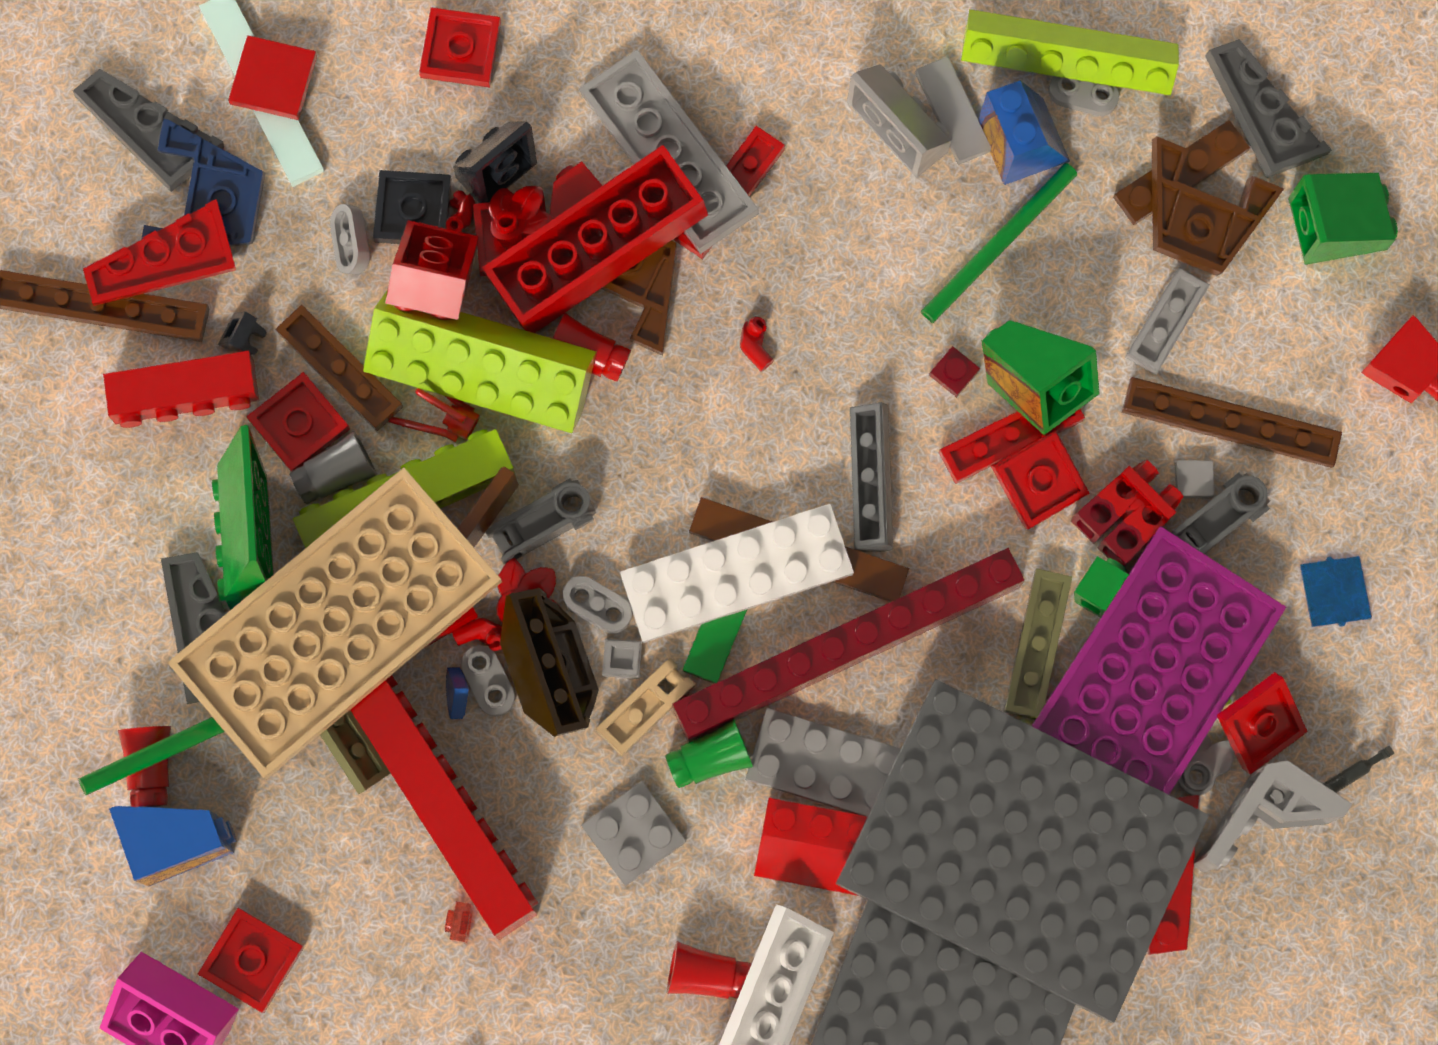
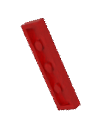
M755 126L727 163L726 167L749 197L785 151V144L758 126ZM684 232L674 238V241L702 260L712 248L710 247L700 254Z
M1079 409L1052 430L1061 433L1083 422L1085 416L1081 409ZM1017 411L941 448L939 455L954 483L957 484L991 467V465L1041 437L1043 434Z

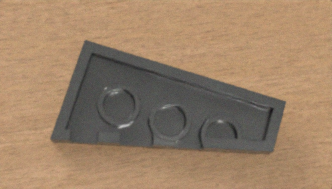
M1240 39L1210 49L1205 57L1267 178L1328 155L1332 151L1325 141L1320 142L1311 132L1312 126L1304 116L1299 117L1287 103L1290 99L1282 89L1277 90L1266 78L1268 76L1267 71Z
M101 69L73 90L75 98L170 192L191 176L194 159L157 151L163 119L176 123L221 149L224 148L222 140L213 135L210 137L200 131L195 124L186 119L183 121L171 114L166 107L156 101L154 103L139 95L137 90Z
M198 552L161 558L177 653L227 614ZM183 682L187 704L200 702Z

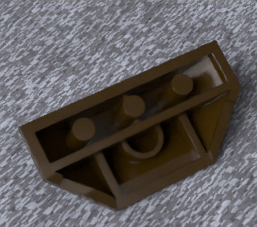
M541 588L507 595L505 599L500 645L524 714L554 737L585 730L589 727V718L594 709L599 689L575 621L558 604L547 598V594Z

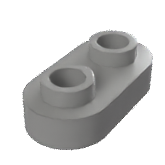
M1056 76L1052 77L1049 84V96L1055 104L1095 116L1109 115L1115 110L1119 101V92L1116 86ZM1070 83L1073 89L1070 91L1065 90L1061 84ZM1096 93H1105L1107 95V99H1099L1096 96Z
M340 204L333 210L330 218V230L338 270L344 274L360 275L365 271L370 262L365 220L359 207Z
M586 576L574 577L564 587V603L572 613L607 633H620L629 626L632 619V610L628 601L622 596ZM586 591L589 594V598L586 602L579 603L575 600L576 593ZM609 610H618L621 614L620 618L617 621L608 620L606 614Z
M481 645L468 649L462 657L461 668L480 708L484 713L493 717L507 714L515 703V694L493 650ZM484 658L487 662L485 668L481 670L475 669L473 667L474 660ZM495 690L503 694L501 701L498 703H493L489 700L490 693Z

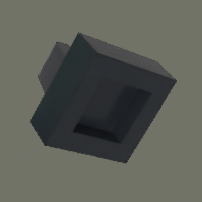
M246 311L234 313L218 345L229 351H249L251 355H255L258 349L250 345L249 336L254 334L263 338L267 332L256 322L258 318Z

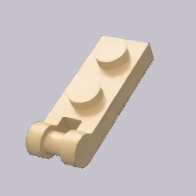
M671 658L665 661L596 728V731L621 757L672 709V703L683 699L696 686V683L689 676L685 678L677 670L678 665ZM665 680L674 687L668 695L659 687Z

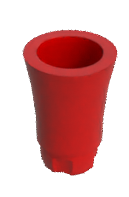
M564 313L552 338L596 351L591 374L601 377L603 374L606 378L618 382L631 353L630 349L616 344L615 340L581 324L567 313Z
M149 726L118 730L123 757L169 737L171 726ZM168 758L126 777L127 790L131 791V807H156L168 804L166 789L169 787Z
M676 941L667 982V994H693L729 999V997L738 999L752 964L736 961L735 957L715 954Z

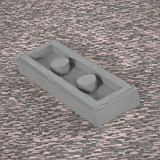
M947 56L917 68L915 71L916 77L937 121L950 134V149L957 164L960 165L989 153L991 146L949 57Z
M1178 267L1125 358L1157 375L1210 284Z

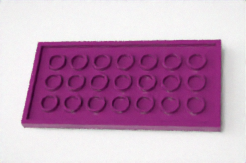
M1160 526L1042 708L1032 727L1169 795L1218 718L1217 714L1223 710L1285 611L1286 606Z

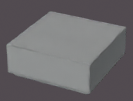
M1177 460L1175 462V487L1183 494V498L1212 499L1214 497L1213 461Z
M605 639L602 677L639 679L642 641Z

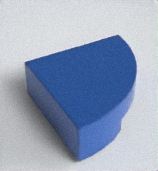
M447 667L446 698L450 719H463L469 688L460 667Z

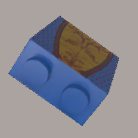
M1021 80L986 93L978 121L991 146L990 153L1004 185L1070 162L1043 97Z
M114 806L109 808L133 879L148 887L234 853L231 844L237 842L231 823L229 821L225 822L223 817L217 816L210 810Z

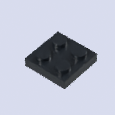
M379 170L373 230L374 242L400 244L408 220L447 229L446 221L449 217L452 185L451 175Z

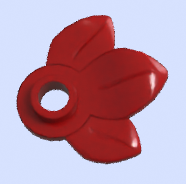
M525 186L514 194L506 188H501L493 195L489 203V213L493 218L490 224V231L496 241L506 246L515 245L524 236H529L554 219L550 214L540 211L544 201V192L541 186Z
M515 558L509 560L502 567L498 574L502 583L497 586L501 597L496 607L497 615L502 622L505 599L509 594L541 588L547 594L546 597L555 602L550 598L556 585L554 569L540 567L526 573Z

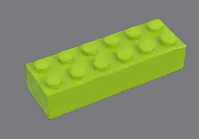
M387 291L375 306L363 372L573 433L583 412L596 351L464 312H460L458 320L452 318L441 320L426 312L417 310L410 312L401 311L395 308L394 305L385 303Z

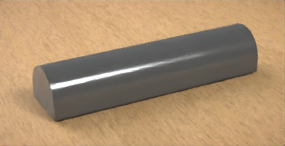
M879 402L850 407L854 549L861 552L890 551L893 549L888 405Z

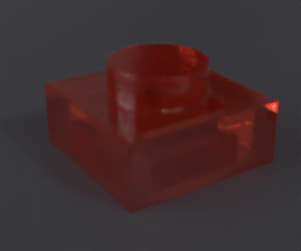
M456 902L455 910H448L445 932L451 933L450 940L452 942L468 944L474 909L472 904Z

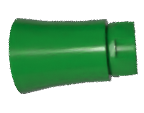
M735 719L694 741L681 745V749L665 755L678 788L689 785L693 781L695 784L719 775L753 767Z

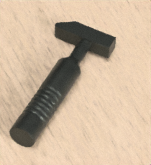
M1389 745L1370 759L1359 760L1323 784L1337 793L1369 773L1374 764L1392 756L1394 751Z

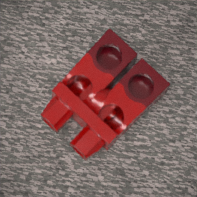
M1146 459L1133 468L1129 465L1119 476L1074 515L1071 522L1095 544L1122 518L1123 521L1103 539L1097 548L1107 558L1116 560L1125 567L1152 539L1160 526L1163 527L1176 514L1175 509L1184 496L1171 484L1158 494L1149 483L1158 476L1159 472Z

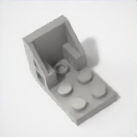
M1290 761L1266 764L1250 775L1194 860V867L1203 873L1213 869L1218 870L1222 865L1226 867L1238 849L1233 845L1234 842L1242 834L1246 836L1256 821L1268 829L1326 825L1345 817L1352 803Z

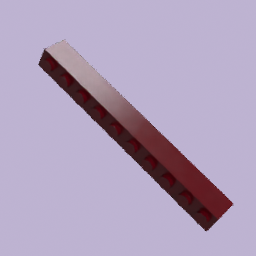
M1006 548L672 703V710L689 743L718 729L732 719H735V721L1007 595L1019 589L1025 579L1009 548Z

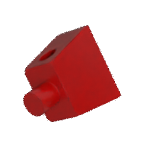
M1412 315L1361 373L1409 403L1415 401L1423 391H1426L1438 402V342L1422 323Z

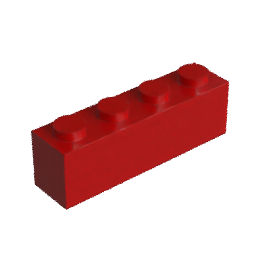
M249 351L103 374L108 416L115 424H120V427L123 428L142 425V420L156 418L159 422H170L179 418L178 414L193 412L194 416H207L215 413V408L229 406L230 410H244L251 407V402L260 401L254 359Z

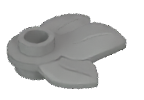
M1206 735L1178 780L1180 787L1186 793L1200 796L1209 792L1214 786L1216 777L1230 770L1235 753L1229 741L1225 740L1212 744L1209 736ZM1196 770L1202 774V782L1200 784H1195L1190 780L1191 771Z

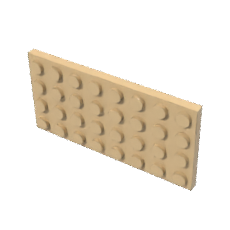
M402 468L167 663L262 777L267 780L502 583V580L408 471Z

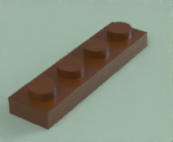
M1230 120L1187 147L1188 152L1178 182L1194 187L1249 151V145ZM1152 170L1114 194V200L1133 225L1152 214Z
M300 305L275 329L376 431H379L403 408L402 403L373 374L363 372L364 365L303 305Z

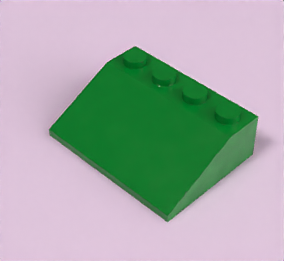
M249 425L240 426L217 464L218 479L212 480L215 502L219 501L220 512H214V525L216 533L221 534L222 545H216L218 567H223V578L217 581L220 601H226L230 610L274 575L268 480Z

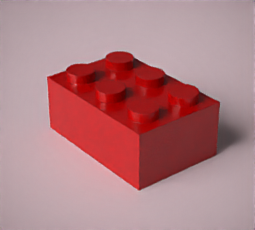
M408 220L392 264L385 303L394 305L395 308L401 311L410 312L417 310L430 313L431 316L441 320H448L450 318L458 320L470 280L479 236Z

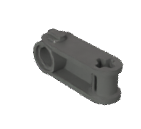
M1240 472L1223 485L1224 491L1171 533L1198 551L1206 554L1247 520L1251 519L1254 522L1270 509L1267 504L1271 500L1268 498L1267 488L1263 481L1257 477L1249 476L1248 473L1243 476ZM1247 490L1252 493L1254 504L1247 505L1242 503L1238 497V491Z
M569 478L553 487L552 492L493 524L486 530L488 538L494 539L503 555L501 561L503 564H506L512 558L517 560L573 528L577 530L592 522L596 510L584 486L578 480L572 481ZM570 497H578L583 501L581 508L574 512L565 510L563 504ZM505 535L509 536L511 542L513 543L512 546L509 545L507 539L505 538Z

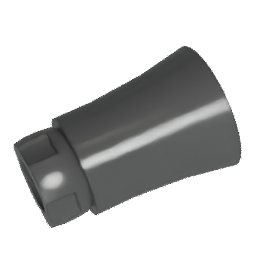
M353 431L331 448L304 462V466L293 470L289 475L299 496L307 504L319 497L324 498L345 487L377 476V472L364 445L355 431Z

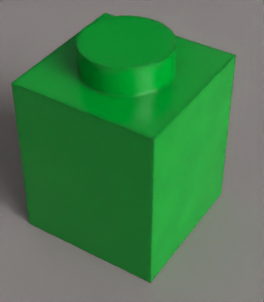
M1097 556L1074 591V602L1101 618L1129 576L1126 573L1127 569L1116 560L1108 558L1105 561Z

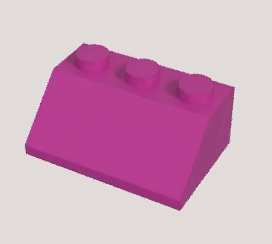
M141 951L117 978L99 1029L126 1045H222L232 1028L239 1009Z

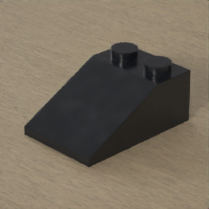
M527 121L507 122L501 128L494 127L484 136L483 142L473 151L472 149L464 151L457 158L456 165L453 166L455 177L478 203L490 202L493 195L499 189L509 188L537 164L532 126Z

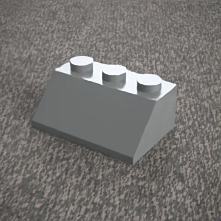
M879 64L855 72L851 76L847 103L916 178L948 153L951 144L949 132L940 122H933L926 114V107L916 96L911 97L903 89V83L895 72H888Z

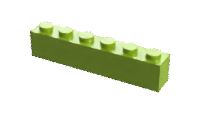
M969 9L961 61L1171 96L1179 66V44Z
M487 429L479 430L471 434L465 443L456 447L454 444L445 445L434 452L435 456L421 461V459L408 461L400 469L405 468L440 509L486 489L501 467H506L515 473L496 429L490 432ZM386 473L379 474L369 479L365 487L355 491L352 488L345 489L335 494L333 501L320 506L319 503H315L302 508L299 511L300 515L292 519L305 548L396 473L387 476Z

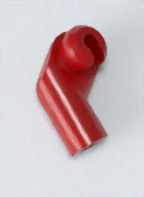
M458 190L453 194L454 198L450 200V206L458 211L447 219L446 228L461 232L471 224L475 200L471 194L467 195L462 190Z
M754 316L749 321H746L742 327L740 349L757 369L763 372L774 362V359L762 347L767 324L761 317Z
M482 617L473 620L452 632L458 646L477 639L488 645L489 649L493 651L502 649L500 645L502 626Z

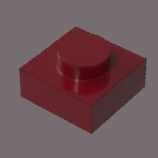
M952 346L930 371L929 376L957 398L978 374L980 368Z

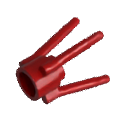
M418 388L415 391L418 396L446 413L442 424L448 426V428L444 429L394 416L388 421L402 427L446 437L456 443L459 437L468 440L467 438L476 427L480 415L474 412V407L461 400L445 396L454 404L449 406Z

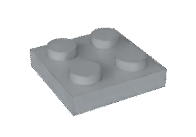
M643 781L581 825L625 887L686 843V840Z

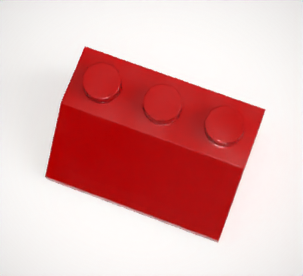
M769 798L754 876L858 896L835 883L868 816Z

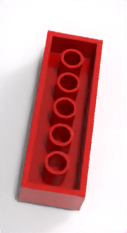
M662 145L482 268L525 331L536 333L707 217L708 212L700 194L665 146Z

